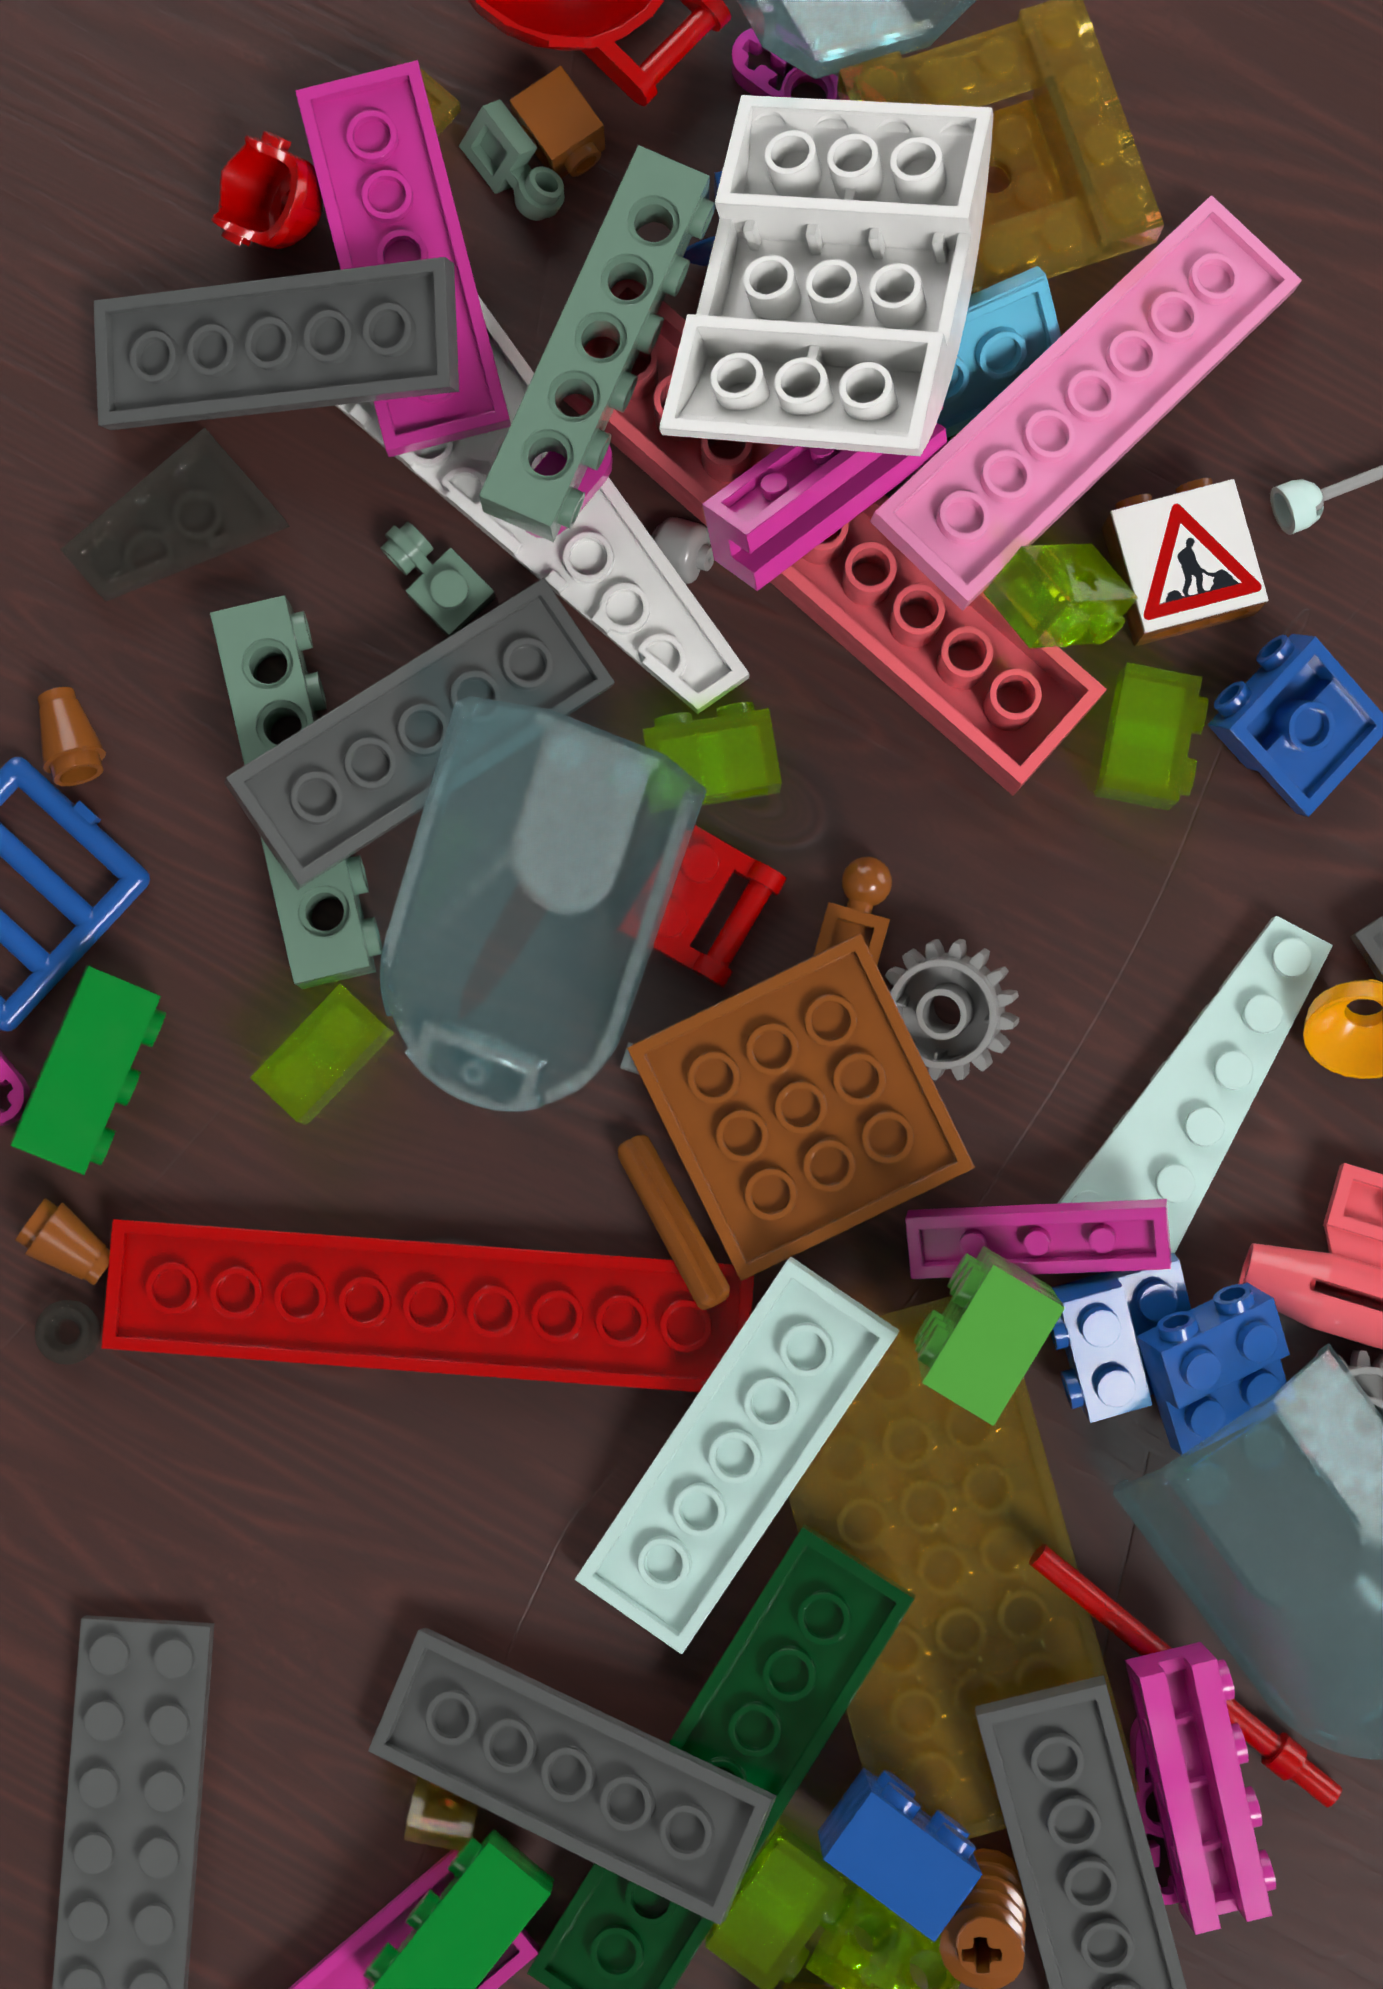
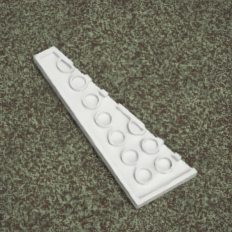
M479 297L506 407L512 424L534 372ZM374 401L335 405L385 448ZM510 427L395 456L539 580L545 578L551 589L697 714L749 679V672L609 477L581 510L572 528H566L556 536L554 542H551L545 538H536L524 529L483 512L479 494ZM544 452L535 458L531 466L533 470L548 452Z

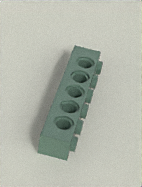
M638 145L481 489L479 498L483 512L551 542L555 541L561 525L569 529L572 528L585 498V492L578 490L588 467L597 471L608 450L612 435L604 430L613 410L615 409L623 413L635 390L638 376L632 374L631 371L640 351L649 355L660 335L664 318L658 316L657 313L667 293L676 297L683 285L690 265V260L683 258L692 236L702 239L712 220L716 206L715 202L709 200V175ZM652 222L661 223L671 231L668 237L659 242H648L637 234L642 226ZM626 279L635 280L645 288L644 292L633 300L619 299L612 294L611 289L616 283ZM596 337H609L619 345L618 350L612 356L603 359L590 356L584 349L588 342ZM572 394L584 395L593 402L591 409L579 417L564 415L558 409V406L565 397ZM544 452H557L567 460L565 467L559 473L551 476L538 474L531 467L535 458Z
M285 595L210 612L244 765L277 746V744L271 741V730L279 719L296 717L301 720L302 730L318 720L317 711L327 709L320 675L318 672L308 674L303 650L313 648L307 617L304 611L294 613ZM279 656L287 660V671L282 679L272 684L261 683L257 680L258 667L265 659ZM261 838L294 984L301 989H306L376 972L373 956L383 954V948L375 917L364 919L359 894L369 892L361 856L348 857L297 890ZM326 899L341 901L344 915L340 924L329 931L317 930L312 922V914L316 905Z

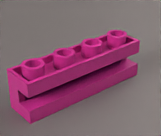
M936 423L921 456L781 445L702 504L714 560L756 591L760 590L925 465L947 444L946 428Z
M1202 1642L1125 1660L1172 1879L1179 1901L1180 1913L1195 1935L1221 1929L1218 1915L1239 1911L1246 1922L1272 1916L1267 1891L1276 1889V1880L1266 1850L1258 1851L1254 1828L1262 1826V1815L1253 1788L1251 1786L1245 1787L1240 1764L1248 1763L1249 1756L1245 1738L1239 1724H1231L1226 1701L1235 1698V1691L1227 1663L1224 1659L1217 1660Z

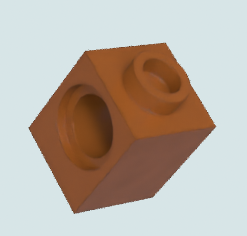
M559 66L509 100L511 114L537 147L534 153L543 167L552 169L561 179L568 174L576 177L587 172L601 158V152L606 149L604 125L562 66Z

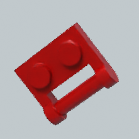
M688 822L626 927L625 933L707 981L724 988L733 973L728 968L770 895L778 896L787 878L772 867L751 858L693 823ZM735 873L748 880L749 883L707 955L692 948L691 945L731 876Z

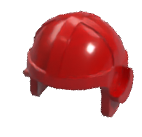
M263 131L260 139L246 135L244 138L246 143L221 170L219 209L213 215L211 221L223 229L221 234L223 238L239 246L241 243L249 246L251 241L265 247L277 249L294 245L317 226L323 213V200L315 167L306 159L289 152L288 150L292 142L268 131Z

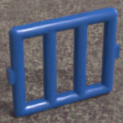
M22 757L9 759L0 769V807L19 787L119 880L92 907L0 822V857L75 925L74 929L49 954L0 909V943L32 972L7 1000L0 995V1030L2 1031L14 1030L150 883L148 871L97 825L101 819L80 800L74 804Z

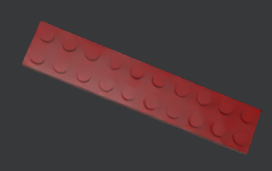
M113 1219L101 1349L700 1392L752 1314L754 1275L741 1281L733 1264L717 1263L730 1286L729 1297L712 1308L702 1310L697 1306L674 1261L667 1259Z

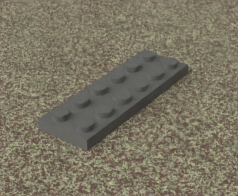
M446 257L94 301L98 426L108 430L459 392L454 263Z
M542 578L226 777L224 783L293 885L299 890L610 689L615 682L545 578Z
M89 1615L81 1618L52 1989H188L215 1623Z
M428 1628L420 1629L416 1634L368 1750L718 1925H721L728 1916L777 1797L762 1788Z
M1104 1675L975 1706L977 1721L1049 1988L1187 1989Z

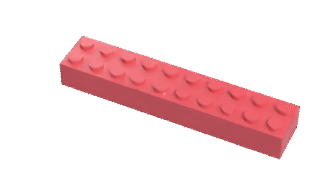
M626 279L616 283L611 292L619 299L633 300L639 297L645 288L635 280ZM663 301L657 313L658 316L664 318L658 340L649 355L640 351L631 371L632 374L638 376L631 400L623 413L615 409L613 410L604 431L612 435L610 441L707 526L702 504L781 445L661 434L659 426L686 321ZM596 337L588 342L584 350L594 358L603 359L612 356L618 350L619 345L609 337ZM572 394L563 399L581 416L586 414L593 405V402L588 397L581 394ZM884 495L771 580L770 583L1014 796L1092 709L1107 689L990 586L962 611L870 522L874 512L889 499Z

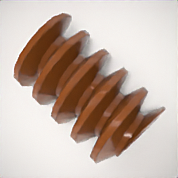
M981 1848L975 1850L973 1854L983 1875L940 1934L939 1950L944 1966L961 1983L976 1989H999L1013 1982L1023 1969L1026 1899L1015 1860L998 1850Z

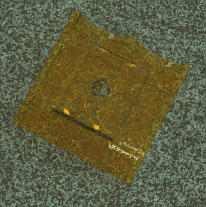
M1049 0L1020 10L1015 22L906 58H902L900 50L839 70L837 92L840 100L981 107L1034 89L1032 99L993 111L989 166L1002 169L1009 178V186L999 193L986 192L982 230L971 295L1036 266H1039L1046 273L1048 279L1156 243L1164 227V222L1083 0Z

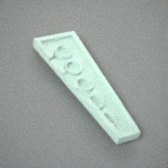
M1278 916L1271 918L1219 987V991L1210 1003L1204 1007L1189 1027V1031L1168 1059L1162 1063L1150 1079L1149 1084L1131 1108L1125 1112L1113 1128V1132L1092 1160H1089L1058 1203L1167 1199L1171 1253L1175 1254L1333 945Z

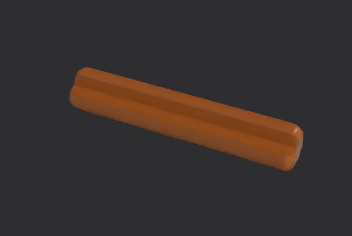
M641 1134L624 1141L618 1147V1158L697 1306L705 1310L722 1303L729 1297L730 1286L650 1138Z

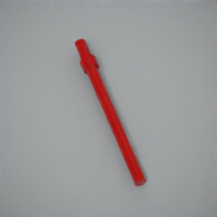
M1042 1544L1032 1554L1029 1560L1030 1566L1140 1656L1172 1649V1647L1049 1546ZM1235 1699L1226 1701L1231 1724H1239L1245 1742L1262 1755L1261 1763L1283 1781L1292 1779L1326 1808L1332 1806L1339 1799L1342 1787L1307 1759V1750L1287 1733L1276 1734Z

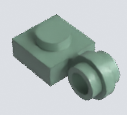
M500 99L483 105L459 147L495 194L513 188L515 205L522 215L535 221L554 216L562 206L565 198L562 179L550 168L543 166L530 168L528 162L537 147Z
M406 522L400 529L393 526L385 534L388 541L380 549L387 558L405 575L414 568L421 574L406 590L408 597L448 637L466 627L496 598L495 591L452 548L448 549L432 565L426 556L433 550V547L411 523Z

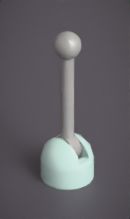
M1383 465L1322 489L1304 479L1291 480L1273 487L1270 493V502L1277 523L1288 535L1309 528L1320 519L1324 509V501L1382 479Z

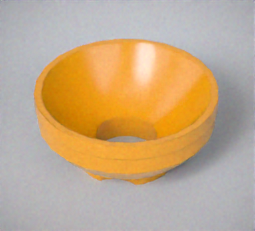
M1374 979L1350 981L1338 984L1321 993L1308 1008L1304 1024V1043L1310 1056L1331 1072L1346 1077L1359 1079L1383 1077V1009L1376 1014L1359 1015L1347 1007L1350 1002L1357 999L1374 1000L1383 1007V982Z

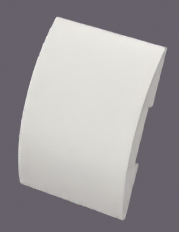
M741 95L715 199V206L720 218L697 313L696 315L687 314L659 426L661 434L921 456L929 442L943 407L966 321L979 250L988 183L993 128L992 107Z

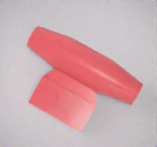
M1343 1163L1339 1166L1323 1224L1329 1253L1252 1243L1245 1257L1238 1284L1248 1282L1274 1298L1279 1313L1309 1328L1383 1350V1174Z

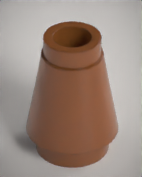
M58 687L40 694L37 701L40 708L39 718L44 771L52 774L54 783L60 786L79 785L99 777L104 771L102 760L105 758L106 752L79 700L76 698L74 689Z
M45 1198L15 1239V1241L28 1249L25 1253L26 1256L81 1280L84 1279L93 1286L109 1265L110 1249L63 1202L58 1207Z

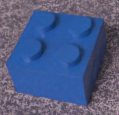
M863 1767L817 1831L823 1860L935 1942L983 1875L973 1854L976 1847L967 1839L970 1833L949 1815L938 1809L933 1817H930L922 1811L919 1803L913 1799L916 1793L898 1777L887 1770H883L880 1776L877 1777Z

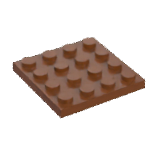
M861 933L627 1047L741 1281L975 1168Z

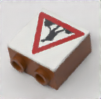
M1212 478L1193 480L1175 489L1176 494L1154 500L1151 494L1135 495L1117 502L1114 505L1115 510H1112L1102 526V532L1134 646L1254 616L1267 603L1268 596L1234 479L1213 484Z

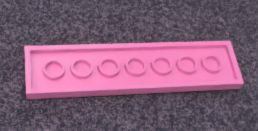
M1211 195L874 512L870 522L963 611L1295 291L1302 280Z

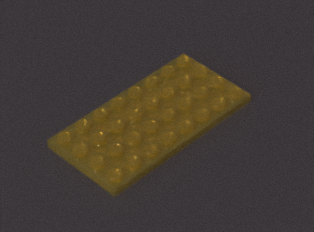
M951 1295L878 1315L900 1331L788 1498L798 1533L803 1525L806 1524L916 1595L915 1600L848 1706L847 1714L862 1768H866L877 1777L880 1776L883 1770L889 1771L916 1793L913 1799L919 1803L922 1811L930 1817H933L938 1809L943 1811L970 1833L967 1838L970 1839L1006 1829L977 1721L975 1706L1104 1675L1134 1791L1139 1792L1140 1789L1091 1615L1029 1565V1560L1036 1549L1042 1544H1046L1078 1570L1024 1377L994 1426L922 1383L918 1360H916L919 1353L915 1351L917 1345L913 1341L932 1309L943 1314L953 1297Z

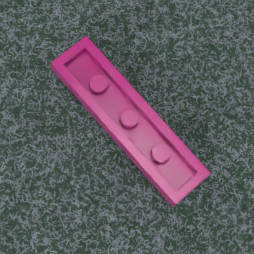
M1167 1199L908 1210L905 1217L911 1279L951 1278L964 1255L968 1253L976 1258L983 1246L1031 1275L1171 1269L1172 1260Z

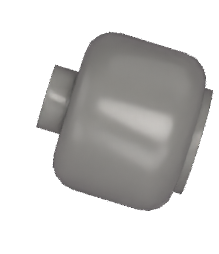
M670 517L658 525L651 536L685 584L694 582L700 570L709 571L714 563L708 529L703 524L679 517Z

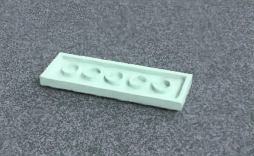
M790 1257L575 1580L677 1652L683 1654L900 1330Z

